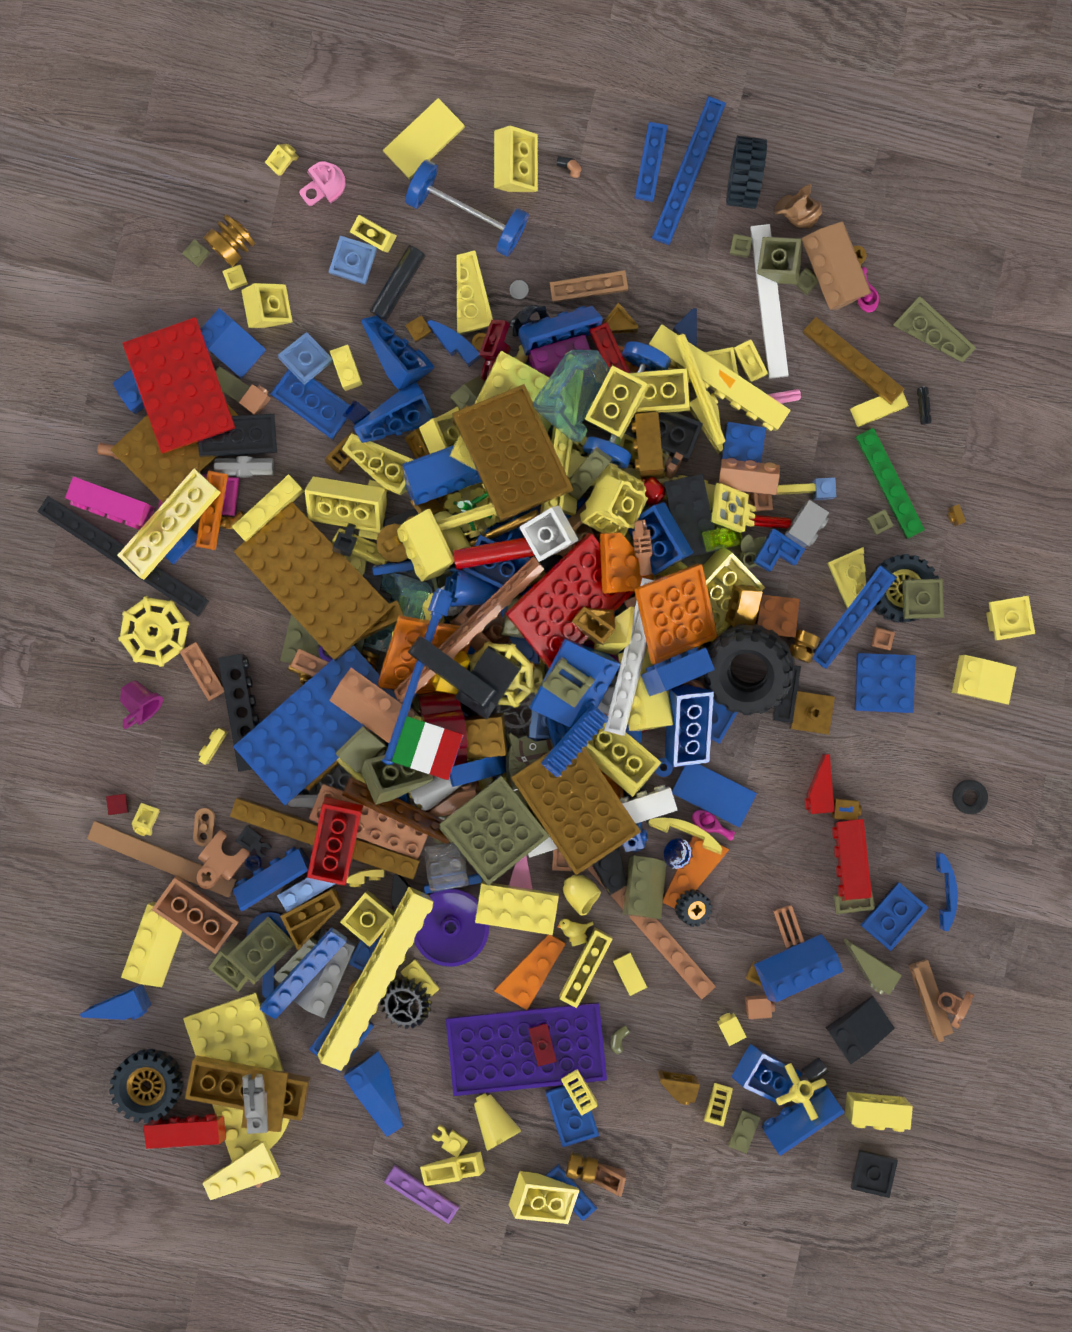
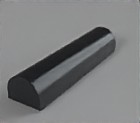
M408 246L371 307V313L384 321L388 320L426 257L422 251L414 246Z

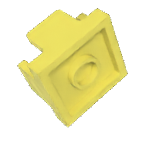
M1029 596L989 602L990 612H987L986 615L989 631L994 632L995 640L1035 634Z

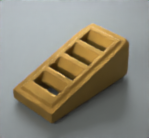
M352 431L325 458V463L337 474L352 460L342 450L351 433L354 434ZM338 452H341L346 459H343Z

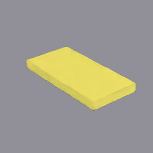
M438 98L400 133L383 152L410 180L421 163L426 159L431 160L465 128V125Z

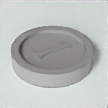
M516 280L510 285V294L514 299L522 300L528 295L529 288L524 281Z

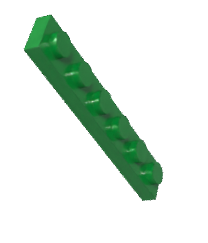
M872 428L857 435L855 438L906 539L924 531L925 529L875 429Z

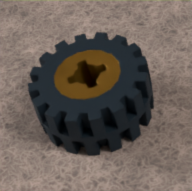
M690 889V892L688 890L684 891L685 894L680 895V900H676L678 905H675L676 915H678L681 921L691 927H694V925L698 927L700 923L705 924V920L710 918L708 915L712 914L710 899L698 890Z

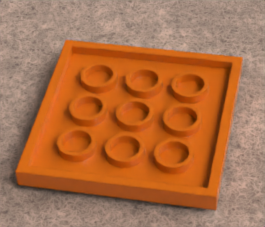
M697 563L635 588L652 664L660 663L717 638L702 564Z
M399 615L378 679V687L395 690L414 671L417 659L411 656L408 650L418 636L425 638L430 623L429 620ZM439 622L432 644L438 648L460 626ZM472 639L470 640L469 644L463 647L459 652L465 651L467 654ZM430 678L428 683L416 693L427 694L441 691L435 690Z

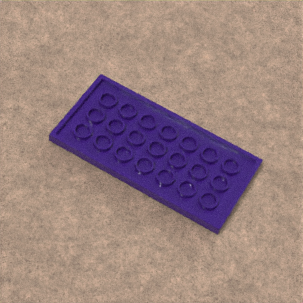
M599 1002L579 1004L577 1008L565 1005L446 1018L453 1096L564 1085L561 1078L577 1069L586 1083L607 1080ZM547 1023L557 1062L538 1067L528 1028ZM578 1078L569 1082V1084H574L575 1082L579 1081Z

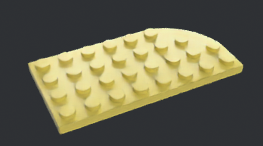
M257 992L183 1018L196 1056L284 1071L264 1012L260 1010L261 1002ZM212 1104L215 1114L217 1116H224L225 1143L232 1161L240 1158L264 1140H266L269 1149H271L281 1138L290 1119L283 1118L281 1132L268 1131L267 1133L247 1134V1128H241L243 1110Z

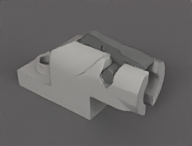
M252 1074L245 1075L242 1078L247 1134L267 1133V1091L264 1090L263 1075L257 1074L255 1079H252Z

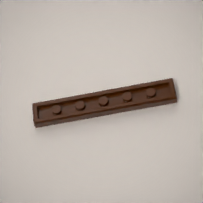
M351 776L348 779L342 796L443 843L448 844L450 842L439 829V824L443 819L398 798L375 805L366 783Z

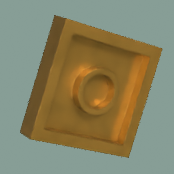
M797 691L793 723H791L790 729L829 735L835 697Z

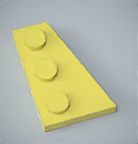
M864 547L827 563L847 609L866 585Z

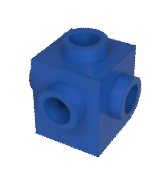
M641 822L636 823L641 832L621 845L624 846L626 852H638L645 847L646 841H648V834L646 829H643Z

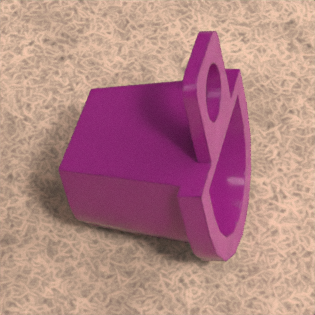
M136 680L121 687L120 702L130 713L123 719V728L127 729L135 723L141 725L150 719L162 706L163 697L158 693L151 692Z

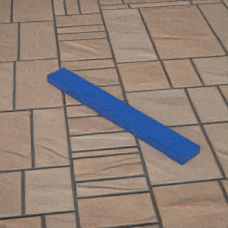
M708 96L653 233V240L668 246L670 245L725 108V102Z

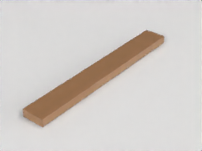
M94 821L87 837L88 840L197 884V873L202 868V864L98 821ZM209 874L208 876H202L203 882L211 881ZM221 876L217 883L209 890L229 898L237 879L232 878L228 882Z

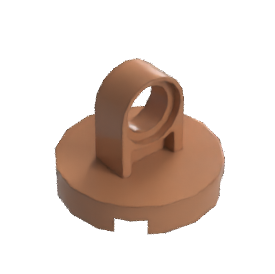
M967 991L963 999L945 992L938 997L937 1004L939 1008L954 1016L951 1026L957 1029L960 1027L961 1024L958 1022L964 1019L974 994ZM948 996L952 1000V1005L944 1007L941 1004V998Z

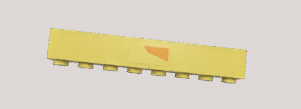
M661 325L649 345L665 353L671 360L670 366L674 368L678 366L681 369H685V363L675 340V337L678 335L664 325ZM688 342L706 389L709 387L715 391L714 395L718 398L729 400L733 408L737 410L741 408L747 412L746 416L754 421L757 419L762 422V427L771 432L772 430L776 431L779 429L791 411L790 409Z

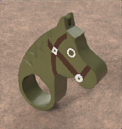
M506 733L509 745L506 755V782L527 807V801L511 777L551 751L554 746L551 739L534 741L528 738L527 735L517 738L511 733Z

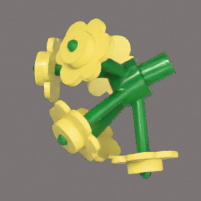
M477 487L476 490L472 489L469 500L465 501L461 498L459 492H455L447 496L448 500L445 501L444 507L451 514L454 512H465L487 505L489 496L482 487ZM497 514L486 517L485 523L488 528L497 523L499 519ZM480 520L460 525L463 532H468L464 536L469 535L470 538L474 537L476 539L477 536L481 535L480 531L485 530H477Z

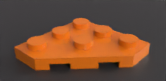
M622 533L600 534L602 593L635 591V588L640 587L642 578L654 580L653 573L650 575H640L639 560L635 556L634 547Z

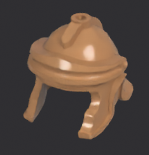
M807 184L796 195H786L781 198L775 206V214H784V217H787L789 222L796 227L811 228L822 214L821 202L810 198L812 185Z

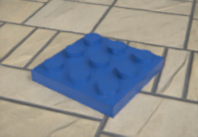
M857 653L855 711L914 713L916 655Z

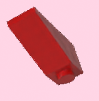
M830 754L822 755L808 789L807 798H804L805 810H808L810 814L834 812Z

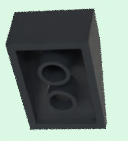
M488 646L471 673L493 688L497 694L486 709L460 691H458L455 698L485 719H488L519 673L521 667Z
M874 996L825 1027L850 1064L866 1055L895 1029Z

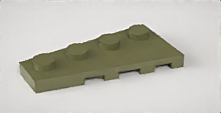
M920 296L892 325L961 363L976 349L972 343Z

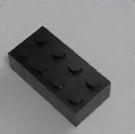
M700 473L663 482L670 513L694 552L688 557L718 551L719 547L714 524L711 522L712 515L703 474Z

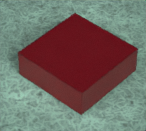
M127 793L106 796L108 815L129 813Z

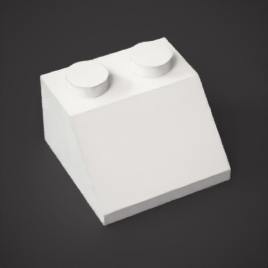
M560 506L551 507L519 527L538 562L578 541Z

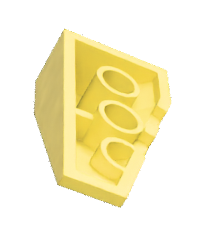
M351 433L342 450L383 488L399 495L407 492L402 464L413 459L371 441L361 443L359 437Z

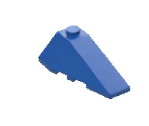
M417 382L398 391L353 428L361 443L384 439L387 435L396 434L398 436L403 435L402 432L414 431L435 417Z

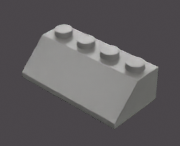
M322 928L317 942L328 932L327 930ZM347 939V942L293 1001L306 1011L325 1018L357 943Z

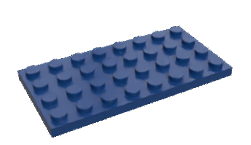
M354 646L337 661L331 660L233 746L284 805H287L338 760L339 757L335 753L364 726L329 701L350 668H353L378 686L380 675ZM380 688L397 700L392 689Z

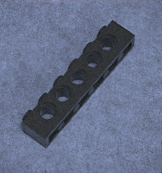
M244 654L218 658L233 745L245 737L242 733L244 726H248L253 730L259 724L258 714L254 712L256 699L254 695H251L250 689L253 687V682L247 672L249 660ZM235 669L241 672V677L238 680L232 677ZM238 688L244 690V696L241 699L237 698L235 694ZM241 707H245L248 711L245 718L239 715ZM235 750L238 772L252 770L249 764Z

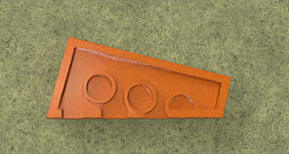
M692 836L663 897V903L675 909V905H678L676 900H680V895H684V891L687 890L690 892V889L696 891L729 849L720 845L722 847L720 855L703 848L704 840Z
M548 934L494 991L528 1010L566 943Z

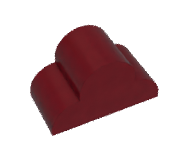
M447 692L419 694L418 701L421 721L462 734L463 738L453 766L468 763L466 724L460 701L455 698L457 694Z

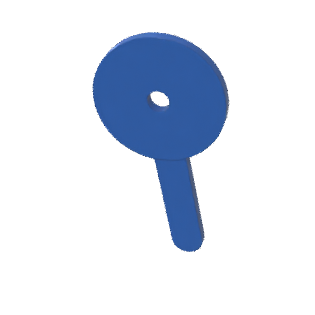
M276 912L259 914L250 922L247 929L248 936L260 923L269 917L292 940L280 917L281 914ZM275 964L263 975L262 995L266 999L275 988V978L273 977L275 975Z

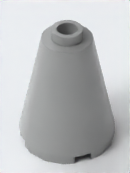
M433 776V781L410 791L416 805L421 804L423 806L421 809L427 811L462 785L452 787L450 778L448 781Z

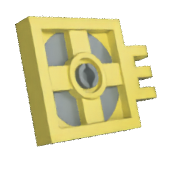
M721 483L716 484L711 522L737 532H744L745 526H754V521L749 519H755V514L751 512H755L756 507L748 504L749 494Z

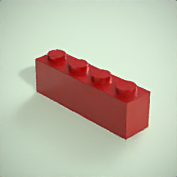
M214 1113L205 1115V1117L190 1115L183 1119H180V1116L169 1117L168 1120H162V1117L156 1121L152 1119L144 1125L146 1149L221 1144L226 1140L224 1116H217Z

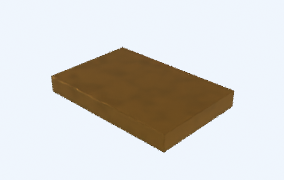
M249 1067L248 1074H252V1079H255L257 1074L263 1075L264 1090L267 1091L268 1131L281 1132L288 1072ZM244 1108L241 1128H247Z

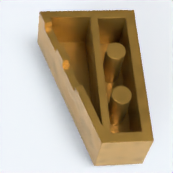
M658 412L635 414V420L632 421V432H636L637 439L633 440L634 451H638V458H635L636 470H640L641 480L650 477L663 479L665 477Z
M335 887L280 916L297 950L343 905Z

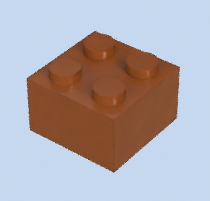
M762 595L755 624L761 625L767 630H773L779 637L795 638L800 599Z

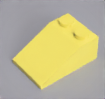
M687 368L628 373L649 385L635 413L690 411Z
M959 655L952 693L1009 705L1016 667L982 658Z
M520 1171L509 1207L516 1219L568 1224L579 1189L538 1173Z

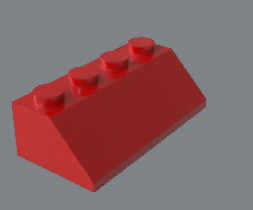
M864 819L837 822L832 827V837L836 839L834 856L838 858L836 876L840 877L838 895L842 897V901L872 898Z

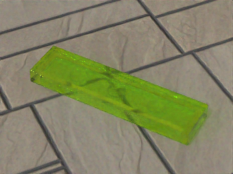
M729 528L702 532L706 552L738 546L743 539L741 532Z

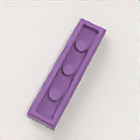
M397 1165L393 1166L384 1180V1183L447 1224L450 1223L459 1209V1205L431 1187L425 1186L422 1181Z

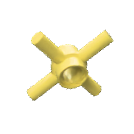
M792 1063L784 1066L793 1085L789 1093L776 1098L777 1104L782 1105L789 1101L803 1103L811 1121L817 1119L818 1116L809 1099L815 1090L826 1086V1081L823 1078L813 1083L806 1080L800 1081Z

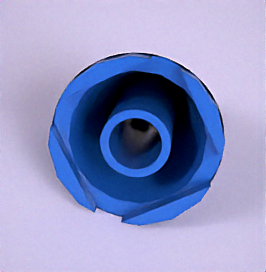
M454 567L450 569L449 572L453 573L451 577L447 576L444 590L452 593L451 598L453 599L450 607L482 605L499 590L497 586Z

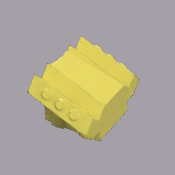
M609 463L602 471V476L595 481L591 496L585 502L586 510L580 513L582 523L601 533H622L625 536L629 528L634 529V522L639 519L648 499L645 496L646 487L643 481Z

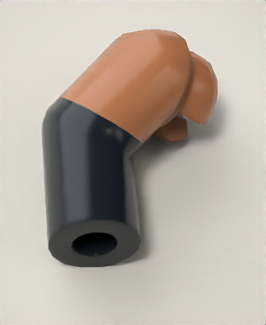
M558 156L557 166L568 167L571 170L570 176L578 178L582 171L578 162L573 158Z

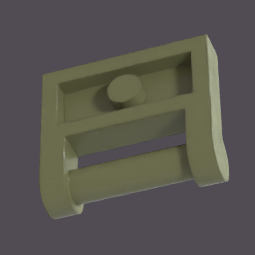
M561 657L542 683V687L575 708L586 691L592 686L595 679L591 676H586L567 663L565 658ZM563 669L583 682L580 687L559 672Z

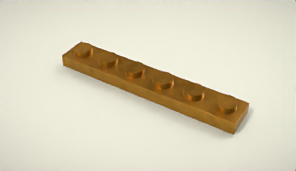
M817 317L803 330L805 336L890 405L904 391L901 385Z

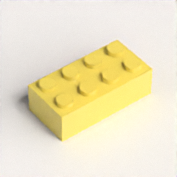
M482 881L475 923L553 935L559 895L558 893L496 883L487 885L486 882Z

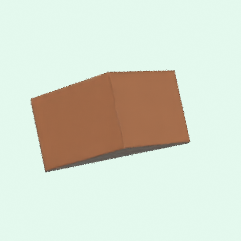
M598 1163L593 1183L621 1197L626 1181L625 1170Z

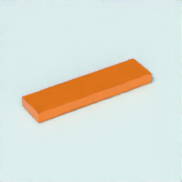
M208 471L207 480L221 493L200 516L195 547L216 550L228 474Z

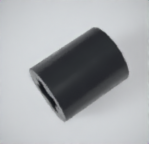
M819 1057L801 1069L811 1083L829 1072Z

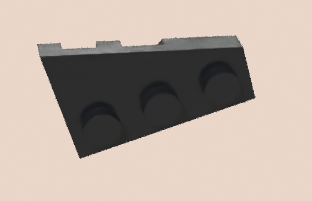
M619 847L592 864L609 895L627 886Z

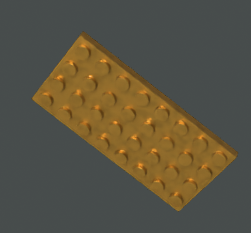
M291 502L247 542H243L233 552L332 659L337 661L389 614L393 608L342 554L332 551L333 544Z

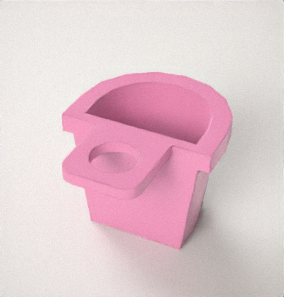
M325 161L316 163L307 172L313 181L300 190V195L308 206H313L323 197H326L331 204L341 196L346 186L342 170L336 165ZM309 189L316 190L317 196L314 199L306 197V192Z

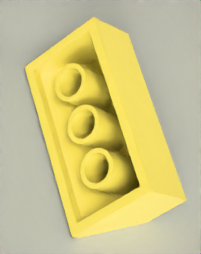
M312 477L305 489L307 513L310 521L347 527L348 523L356 525L355 529L380 533L383 528L387 506L385 488Z
M648 649L645 651L628 719L629 731H641L674 725L669 690L649 697L641 674L647 672L646 668L655 665L650 661ZM623 653L618 654L620 664L622 661Z
M604 723L603 728L598 730L597 735H593L592 741H588L585 748L598 768L633 797L661 762L626 732L622 736L604 731L606 725Z
M152 901L147 904L121 978L138 984L162 987L182 931L151 909L156 904V902Z

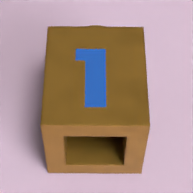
M833 798L834 812L831 814L832 818L858 820V816H861L862 806L859 805V801Z

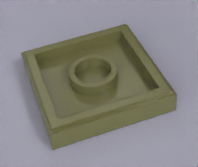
M943 579L903 580L904 619L944 618Z

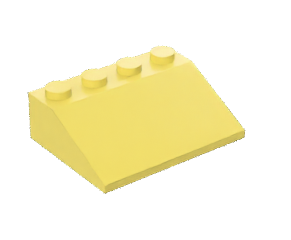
M720 546L719 550L703 565L717 637L730 626L725 621L728 612L733 584L754 586L760 591L765 588L743 563L723 546Z

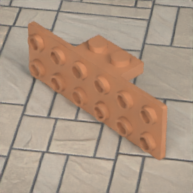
M322 784L309 819L319 822L325 797L356 804L360 803L342 796L343 790ZM363 805L357 838L414 859L419 858L428 835Z

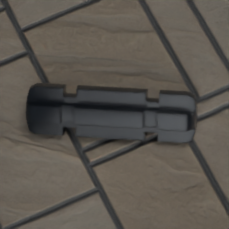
M926 386L917 389L919 414H921L920 423L923 425L932 422L931 415H929L931 412L930 400L927 397L929 390Z

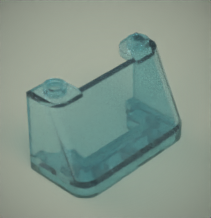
M576 349L568 352L533 402L534 408L571 441L581 442L587 433V428L581 423L592 406L610 368L597 350Z
M383 574L381 588L383 591L392 594L389 604L397 600L404 616L425 620L423 603L432 593L431 586L426 582H421L401 574ZM396 624L366 637L363 646L387 652Z

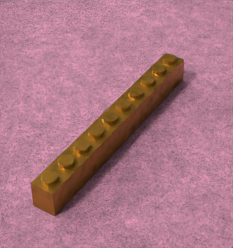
M242 797L236 798L230 814L232 818L314 845L318 823ZM356 838L352 859L410 879H414L421 860L420 858L414 859L385 847L368 843L361 838Z

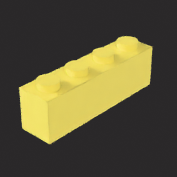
M288 474L238 520L232 528L247 542L289 503L294 502L305 491Z
M594 927L559 995L560 1000L575 1008L578 1007L613 940L611 935Z

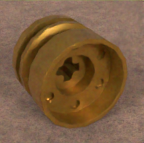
M226 214L223 219L228 225L225 226L221 221L217 223L222 232L219 233L211 229L203 238L233 267L241 259L240 254L237 252L238 248L247 253L249 250L243 243L246 242L251 247L256 243L251 238L250 233L237 220Z

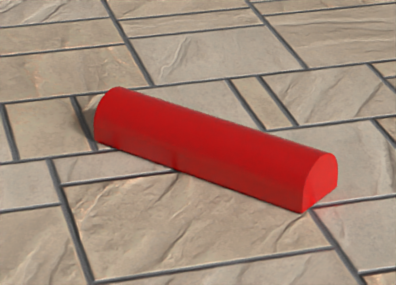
M526 538L454 550V561L457 569L535 556Z

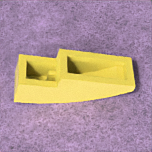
M481 1152L451 1157L420 1167L425 1186L456 1182L462 1178L480 1176L485 1171Z

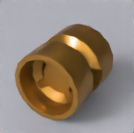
M797 629L796 637L793 639L795 644H791L789 649L791 655L795 659L810 664L814 656L813 649L817 648L821 638Z
M571 1152L565 1176L575 1180L579 1177L582 1182L592 1184L597 1171L598 1159L589 1156L583 1158L582 1154Z

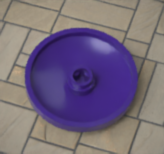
M456 888L431 893L429 896L433 900V908L426 915L423 927L414 937L416 947L425 958L441 966L453 967L470 962L482 951L489 934V925L475 923L479 900L472 894Z

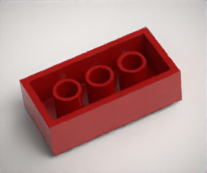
M328 797L324 798L307 878L346 886L363 805Z

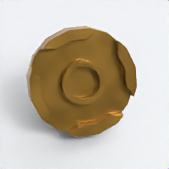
M394 523L385 526L377 537L379 553L390 562H401L408 559L403 542L398 538L397 530L401 524Z

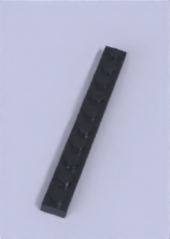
M50 496L46 497L37 511L38 513L140 578L118 556L125 545ZM157 566L143 580L198 617L209 603L208 599Z

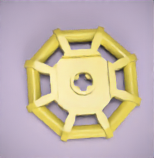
M145 596L143 600L122 613L123 621L118 640L122 642L135 663L142 662L162 667L166 662L178 655L181 650L185 649L189 621L185 620L173 600L167 601ZM151 606L164 609L162 613L152 612ZM145 608L146 613H144L142 616H140L139 618H136L134 616L140 610ZM171 612L178 623L172 624L167 614ZM130 621L135 622L133 634H128ZM150 627L158 628L156 636L149 635L151 632ZM180 628L178 641H172L174 629ZM131 639H135L140 646L138 651L130 642ZM169 644L174 647L162 655L161 650ZM145 650L155 651L156 657L146 656L143 653Z
M490 641L485 642L484 646L473 657L469 658L470 672L488 646L498 652H507L505 657L518 665L515 659H511L513 655L522 664L520 666L521 669L506 691L505 695L507 697H503L499 705L518 707L530 693L535 692L534 663L530 662L513 643L508 645L491 643ZM522 672L526 673V682L521 681ZM517 687L520 688L522 691L515 695L513 691Z

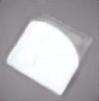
M454 842L424 847L427 878L431 892L469 885L466 857Z

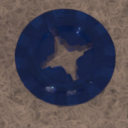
M673 839L664 849L665 862L671 868L684 869V866L690 864L689 861L693 857V848L684 839ZM675 850L681 851L683 858L677 857Z

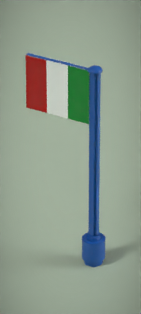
M439 588L433 593L428 608L432 617L424 639L431 644L439 620L442 619V616H447L453 599L451 598V592ZM417 660L385 757L382 761L387 765L397 763L449 781L463 735L407 716L424 667Z

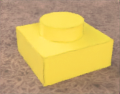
M241 265L223 271L230 291L248 284Z

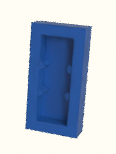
M190 527L165 557L172 564H175L194 545L197 540V533Z

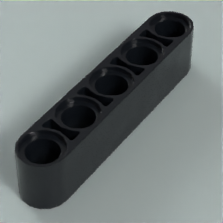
M418 636L408 650L411 656L485 709L497 694L493 688L421 636Z

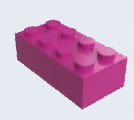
M74 476L65 499L71 501L70 505L83 510L89 507V512L103 517L107 514L106 518L122 523L124 520L125 525L138 530L151 518L155 508L145 502Z

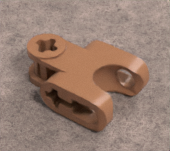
M223 830L218 831L198 857L199 860L205 863L198 871L196 878L197 884L202 889L212 888L221 876L229 882L250 856V852L245 848L241 849L234 856L224 854L221 848L226 841L227 834ZM209 874L211 881L203 882L202 876H208Z

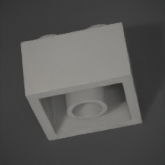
M811 500L803 504L784 535L803 548L813 545L818 537L817 531L821 528L823 529L829 520L827 518L829 512Z

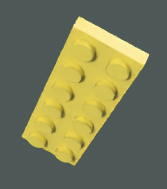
M193 469L121 550L118 556L144 580L221 492L196 469Z

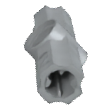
M238 456L236 458L215 459L214 470L215 472L228 474V476L250 478L253 476H274L275 465L273 458Z

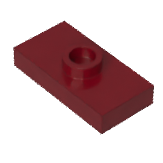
M548 1024L529 1027L538 1067L557 1062Z

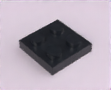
M859 1150L851 1189L890 1198L898 1163L897 1158Z

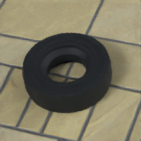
M964 780L954 788L952 799L955 807L960 812L977 814L986 807L988 793L980 782ZM970 789L977 793V800L971 805L966 804L963 800V794Z

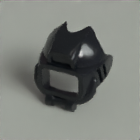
M538 305L525 306L510 322L509 327L513 326L512 335L517 337L519 329L526 323L531 322L534 324L545 317H549L546 307ZM538 312L540 320H530L531 315Z

